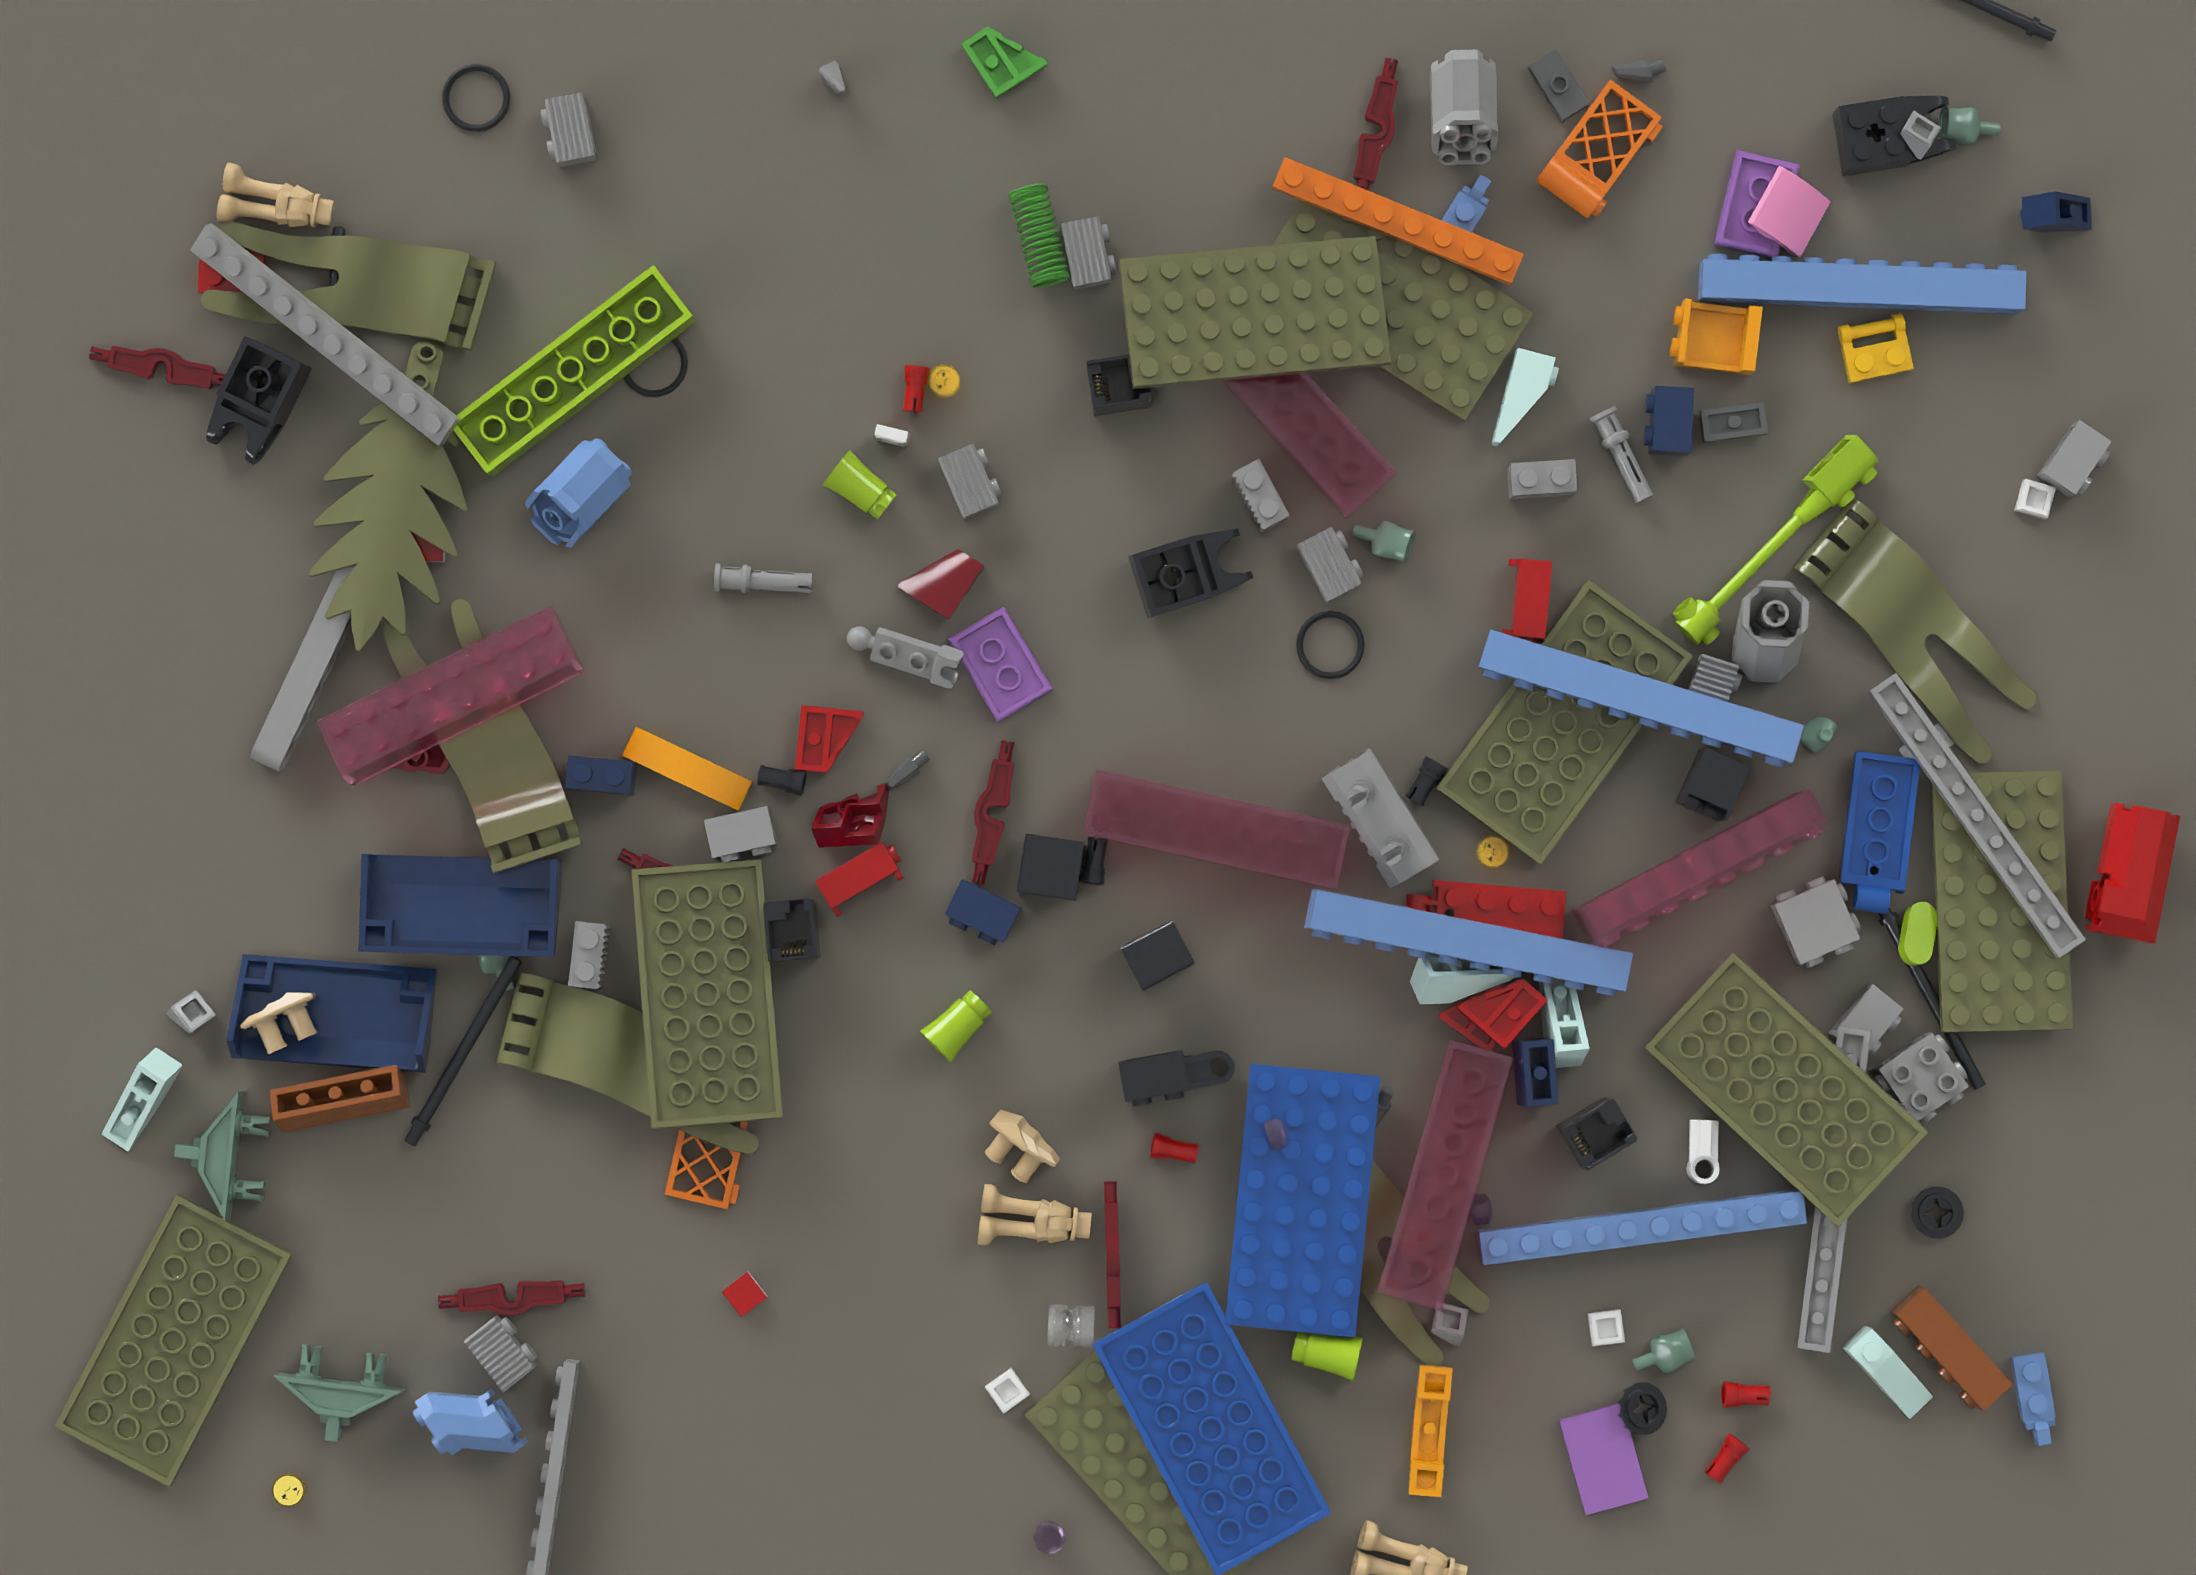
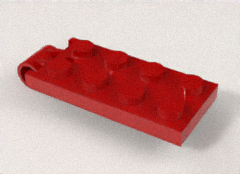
M1432 880V896L1406 894V908L1445 915V911L1449 909L1452 912L1451 917L1563 939L1566 891Z

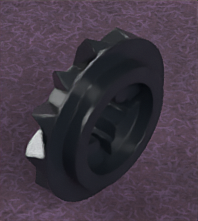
M1930 1187L1921 1191L1912 1202L1911 1218L1916 1229L1927 1237L1935 1239L1946 1238L1955 1233L1962 1223L1964 1216L1962 1202L1953 1191L1947 1188ZM1934 1199L1939 1208L1950 1209L1949 1212L1940 1215L1939 1226L1934 1217L1924 1215V1213L1933 1210Z
M1633 1383L1632 1386L1623 1390L1624 1395L1618 1401L1620 1405L1618 1416L1622 1418L1625 1424L1624 1428L1631 1430L1634 1434H1652L1662 1426L1666 1418L1667 1406L1662 1392L1650 1383ZM1639 1402L1651 1405V1407L1643 1411V1416L1642 1414L1633 1413V1410L1639 1406Z

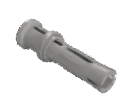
M1613 406L1589 419L1591 423L1596 424L1603 439L1601 442L1602 446L1605 449H1610L1634 502L1637 503L1652 496L1654 493L1651 491L1640 465L1626 440L1629 438V433L1627 430H1623L1615 413L1617 408Z
M716 563L714 592H719L721 589L741 590V593L747 594V592H750V589L811 594L813 573L752 570V567L748 565H743L740 568L724 567L721 563Z

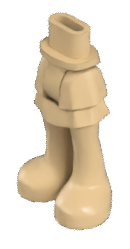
M229 162L226 164L223 175V190L225 193L276 200V204L273 206L254 203L222 194L217 207V222L227 223L239 217H249L277 222L278 225L288 224L289 227L309 225V222L311 227H316V224L331 225L335 204L333 200L322 199L321 194L317 193L314 197L312 192L299 185L293 187L288 183L281 185L253 180L244 175L241 166Z
M984 1183L981 1204L982 1213L1018 1214L1033 1216L1035 1219L1033 1223L980 1215L978 1245H989L997 1236H1018L1036 1239L1037 1242L1047 1240L1048 1243L1060 1242L1068 1238L1070 1241H1074L1075 1237L1089 1239L1092 1213L1078 1212V1207L1071 1209V1207L1055 1200L1048 1202L1045 1199L1031 1201L1010 1198L1001 1195L996 1186Z
M1366 1520L1359 1535L1358 1548L1367 1551L1383 1552L1410 1560L1409 1566L1356 1550L1350 1575H1466L1468 1566L1455 1563V1558L1447 1557L1433 1547L1428 1549L1422 1544L1417 1546L1389 1538L1380 1533L1378 1524Z

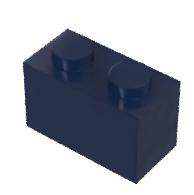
M1655 386L1651 390V394H1646L1645 413H1650V426H1645L1643 442L1644 445L1649 446L1648 454L1687 456L1691 453L1694 388Z
M568 756L565 788L634 795L637 763Z
M962 879L945 915L951 917L948 922L949 924L964 931L970 926L980 931L978 938L995 946L997 940L1004 943L1021 908Z
M1541 1037L1513 1040L1512 1051L1517 1105L1534 1107L1559 1104L1554 1039Z

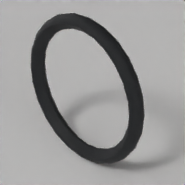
M471 64L456 70L448 78L442 93V103L447 116L455 125L469 131H484L494 127L504 118L510 104V91L508 84L498 71L486 65ZM471 71H482L492 75L499 82L503 91V104L499 113L491 121L480 125H472L461 121L454 115L449 103V93L454 81L459 76Z
M677 338L670 341L677 348L681 358V369L675 381L664 389L647 390L635 384L629 374H627L623 378L632 390L644 396L659 397L673 392L681 384L687 372L688 359L683 345Z
M1324 611L1306 620L1298 633L1296 647L1301 663L1309 672L1321 678L1335 679L1349 674L1357 667L1362 659L1365 644L1362 631L1352 618L1341 612ZM1331 617L1345 621L1351 626L1357 637L1358 649L1354 660L1345 669L1337 672H1324L1316 669L1310 664L1304 653L1303 640L1306 631L1313 623L1323 618Z

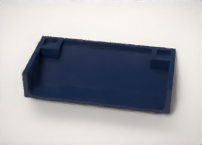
M362 854L358 952L555 957L561 896L562 860L538 859L494 874L491 868V858Z
M243 954L226 1039L231 1058L368 1069L397 1065L401 1071L426 1073L431 1043L437 971L430 968ZM287 992L315 993V999L308 1001V1005L305 1006L311 1022L317 1033L298 1041L287 1014L283 1015L281 1013L276 1015V1024L287 1046L267 1054V1049L257 1028L253 1029L251 1026L247 1029H241L240 1027L249 1016L263 1011L268 1004L281 999Z

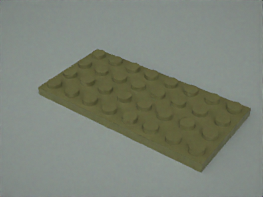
M1300 201L1272 245L1376 236L1391 357L1390 365L1377 367L1464 422L1534 312L1456 263Z
M1376 236L1122 258L1118 261L1133 389L1385 366L1391 363Z
M1590 580L1586 581L1540 644L1671 685L1693 657L1689 652ZM1514 680L1435 789L1541 865L1642 725L1639 724L1640 718L1627 715L1626 720L1608 715V708L1596 705L1595 710L1587 709L1576 705L1578 699L1565 696L1564 701L1554 699L1545 695L1546 689L1534 686L1533 691L1525 690L1514 686Z
M2062 770L1968 773L2068 913ZM1930 781L1941 1033L2073 1029L2070 951L2056 959Z
M761 859L632 869L652 1129L783 1118L771 969L767 955L763 912L765 897Z
M1735 952L1730 955L1645 1047L1838 1227L1929 1132Z
M177 1194L54 1427L166 1486H172L293 1253L231 1221L224 1222L222 1216Z
M1093 1350L1025 1413V1416L1169 1575H1216L1096 1351ZM1260 1553L1220 1575H1237Z

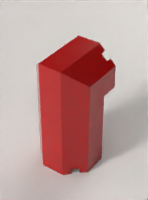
M2112 803L2110 804L2099 864L2095 873L2100 874L2101 877L2099 881L2092 880L2089 887L2085 918L2091 919V924H2085V931L2155 944L2181 816L2171 815L2167 811L2133 805L2132 809L2124 808L2125 804Z

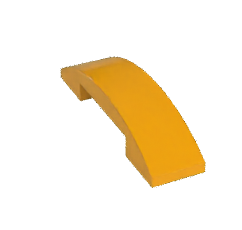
M635 727L622 756L738 811L753 783L740 775L638 727Z
M1419 1366L1411 1440L1409 1495L1441 1497L1452 1367Z

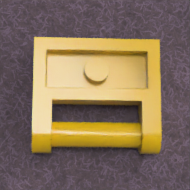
M1902 313L1893 314L1889 319L1852 327L1848 324L1838 326V337L1849 384L1914 369ZM1890 331L1894 333L1895 340L1853 348L1852 339Z

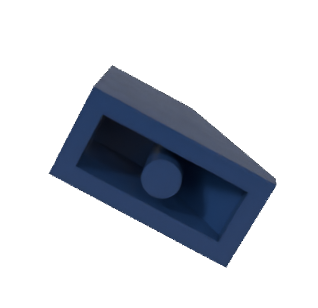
M2056 191L2022 197L2020 215L2023 229L2037 232L2092 230L2091 201L2089 197Z

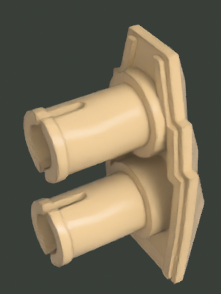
M287 992L281 999L268 1004L263 1011L249 1016L240 1027L241 1029H247L251 1026L253 1029L257 1028L267 1049V1054L273 1053L287 1046L276 1024V1015L281 1013L283 1015L287 1014L298 1041L317 1033L305 1008L308 1005V1001L315 999L316 994Z
M1000 1109L989 1123L990 1126L999 1132L991 1145L985 1150V1154L990 1160L1001 1164L1014 1145L1025 1151L1016 1166L1011 1170L1012 1175L1017 1180L1027 1183L1041 1163H1047L1055 1167L1060 1160L1054 1149L1044 1141L1039 1132L1031 1127L1023 1116Z

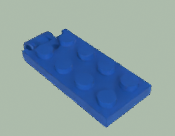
M1862 751L1854 752L1838 884L1841 883L1843 886H1846V884L1856 885L1853 896L1854 910L1887 914L1891 898L1890 890H1895L1898 894H1904L1920 766L1913 758ZM1872 866L1877 869L1876 875L1870 873Z

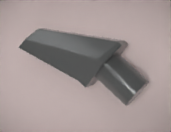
M1660 59L1650 64L1642 60L1613 65L1612 70L1619 78L1652 83L1653 76L1665 72L1666 67L1663 60Z
M921 750L912 758H904L885 782L888 789L891 791L920 773L919 768L930 760L928 755Z
M1383 1086L1379 1093L1376 1127L1391 1108L1390 1100L1394 1090L1389 1086Z

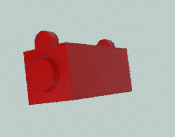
M1522 558L1509 559L1508 566L1516 567L1511 630L1502 629V633L1533 643L1543 641L1546 635L1552 561Z
M880 842L878 845L815 880L835 916L839 917L842 915L838 907L839 905L893 874L898 882L904 879L897 866L901 859L893 845L891 844L886 847L884 842Z

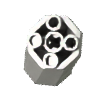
M1451 50L1445 54L1444 61L1438 64V60L1431 64L1432 152L1439 157V161L1444 165L1485 164L1490 160V155L1497 151L1496 63L1490 58L1489 62L1486 61L1483 53L1479 50Z
M1764 580L1741 601L1736 630L1732 637L1731 662L1739 665L1738 671L1749 682L1778 683L1798 665L1805 630L1808 629L1809 601L1796 590L1791 581Z

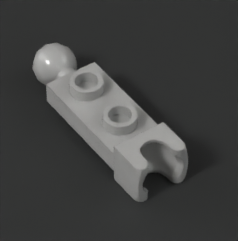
M856 626L849 630L847 634V643L851 649L855 651H863L867 648L872 649L871 661L930 679V683L945 688L954 687L958 680L959 673L949 667L956 668L963 658L964 652L946 645L940 647L881 627L877 630L875 637L863 626Z

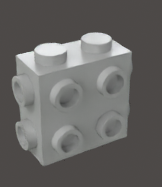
M1823 876L1805 883L1807 889L1796 894L1794 889L1775 896L1778 902L1770 905L1795 965L1805 963L1806 968L1825 961L1822 955L1831 951H1835V954L1839 955L1853 949L1852 942L1860 939L1858 932L1861 931V926L1854 913L1849 914L1845 905V902L1848 901V896L1841 883L1836 884L1835 879L1825 881Z
M1931 1032L1924 1033L1873 1068L1877 1073V1076L1874 1077L1875 1082L1886 1092L1889 1091L1893 1099L1921 1124L1934 1118L1937 1115L1935 1109L1944 1103L1950 1106L1964 1097L1962 1091L1969 1087L1964 1080L1968 1075L1957 1061L1953 1063L1946 1052L1950 1050L1947 1043L1939 1034L1934 1036Z

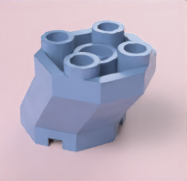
M595 438L591 442L582 441L543 483L531 493L525 502L527 510L531 507L533 509L534 515L530 517L533 526L551 543L559 544L565 541L568 542L566 547L572 548L626 493L631 486L628 479L632 475L630 467L615 456L601 439Z
M492 1389L481 1396L430 1391L415 1401L418 1408L413 1411V1414L422 1427L428 1426L434 1435L431 1438L432 1443L441 1454L448 1451L451 1455H454L462 1448L514 1453L528 1443L526 1437H523L521 1440L519 1439L517 1434L522 1431V1428L506 1403L501 1398L497 1401L491 1398V1396L496 1394Z

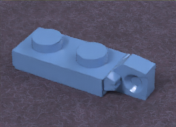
M1480 175L1472 189L1465 185L1458 192L1442 221L1472 233L1487 208L1486 205L1489 199L1483 195L1489 187L1491 180Z
M2038 1352L2011 1357L2020 1418L2024 1422L2025 1430L2032 1429L2034 1443L2038 1446L2052 1444L2049 1426H2055L2056 1415L2045 1353Z

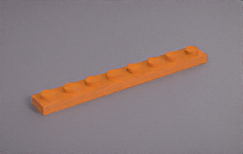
M1286 157L1283 159L1272 186L1273 190L1510 286L1524 255L1521 252Z

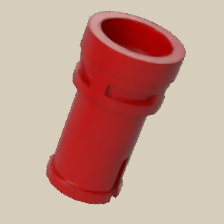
M905 365L904 382H906L902 410L923 413L925 384H928L930 368Z
M1154 1133L1150 1158L1163 1160L1170 1158L1195 1164L1199 1144L1173 1140L1170 1136Z
M1722 1382L1721 1403L1723 1408L1740 1407L1741 1405H1770V1399H1767V1397H1771L1769 1385H1741L1737 1382Z
M1730 1433L1726 1436L1724 1445L1720 1446L1722 1449L1704 1471L1720 1484L1723 1483L1724 1478L1735 1463L1741 1461V1457L1750 1450L1746 1444Z

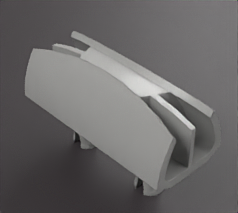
M1367 748L1363 751L1362 755L1355 759L1350 758L1345 765L1335 767L1321 779L1336 802L1339 801L1343 807L1342 813L1344 816L1348 815L1351 820L1350 825L1352 829L1356 828L1360 835L1358 837L1361 843L1364 842L1369 849L1367 851L1369 856L1375 858L1377 862L1376 867L1389 888H1392L1426 869L1440 858L1371 748Z

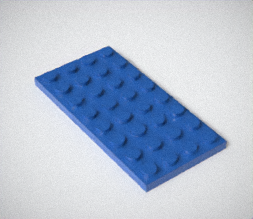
M1250 1063L1225 1324L1355 1337L1380 1076Z
M1205 1281L1092 1343V1346L1214 1573L1220 1575L1331 1514V1511L1230 1325L1225 1324L1226 1317L1208 1283Z

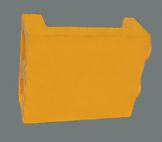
M1685 298L1681 302V306H1676L1673 324L1679 325L1677 338H1672L1670 346V357H1675L1674 366L1751 375L1755 372L1763 307L1749 306L1748 308L1692 302V299Z

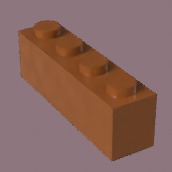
M397 1065L270 1090L272 1119L283 1133L410 1107L407 1077Z
M1918 1285L1890 1311L1896 1317L1893 1324L1903 1335L1907 1336L1910 1333L1918 1343L1914 1347L1927 1361L1931 1357L1940 1366L1936 1370L1938 1374L1949 1385L1954 1382L1962 1390L1958 1395L1971 1409L1976 1406L1985 1411L2013 1386L1926 1288Z

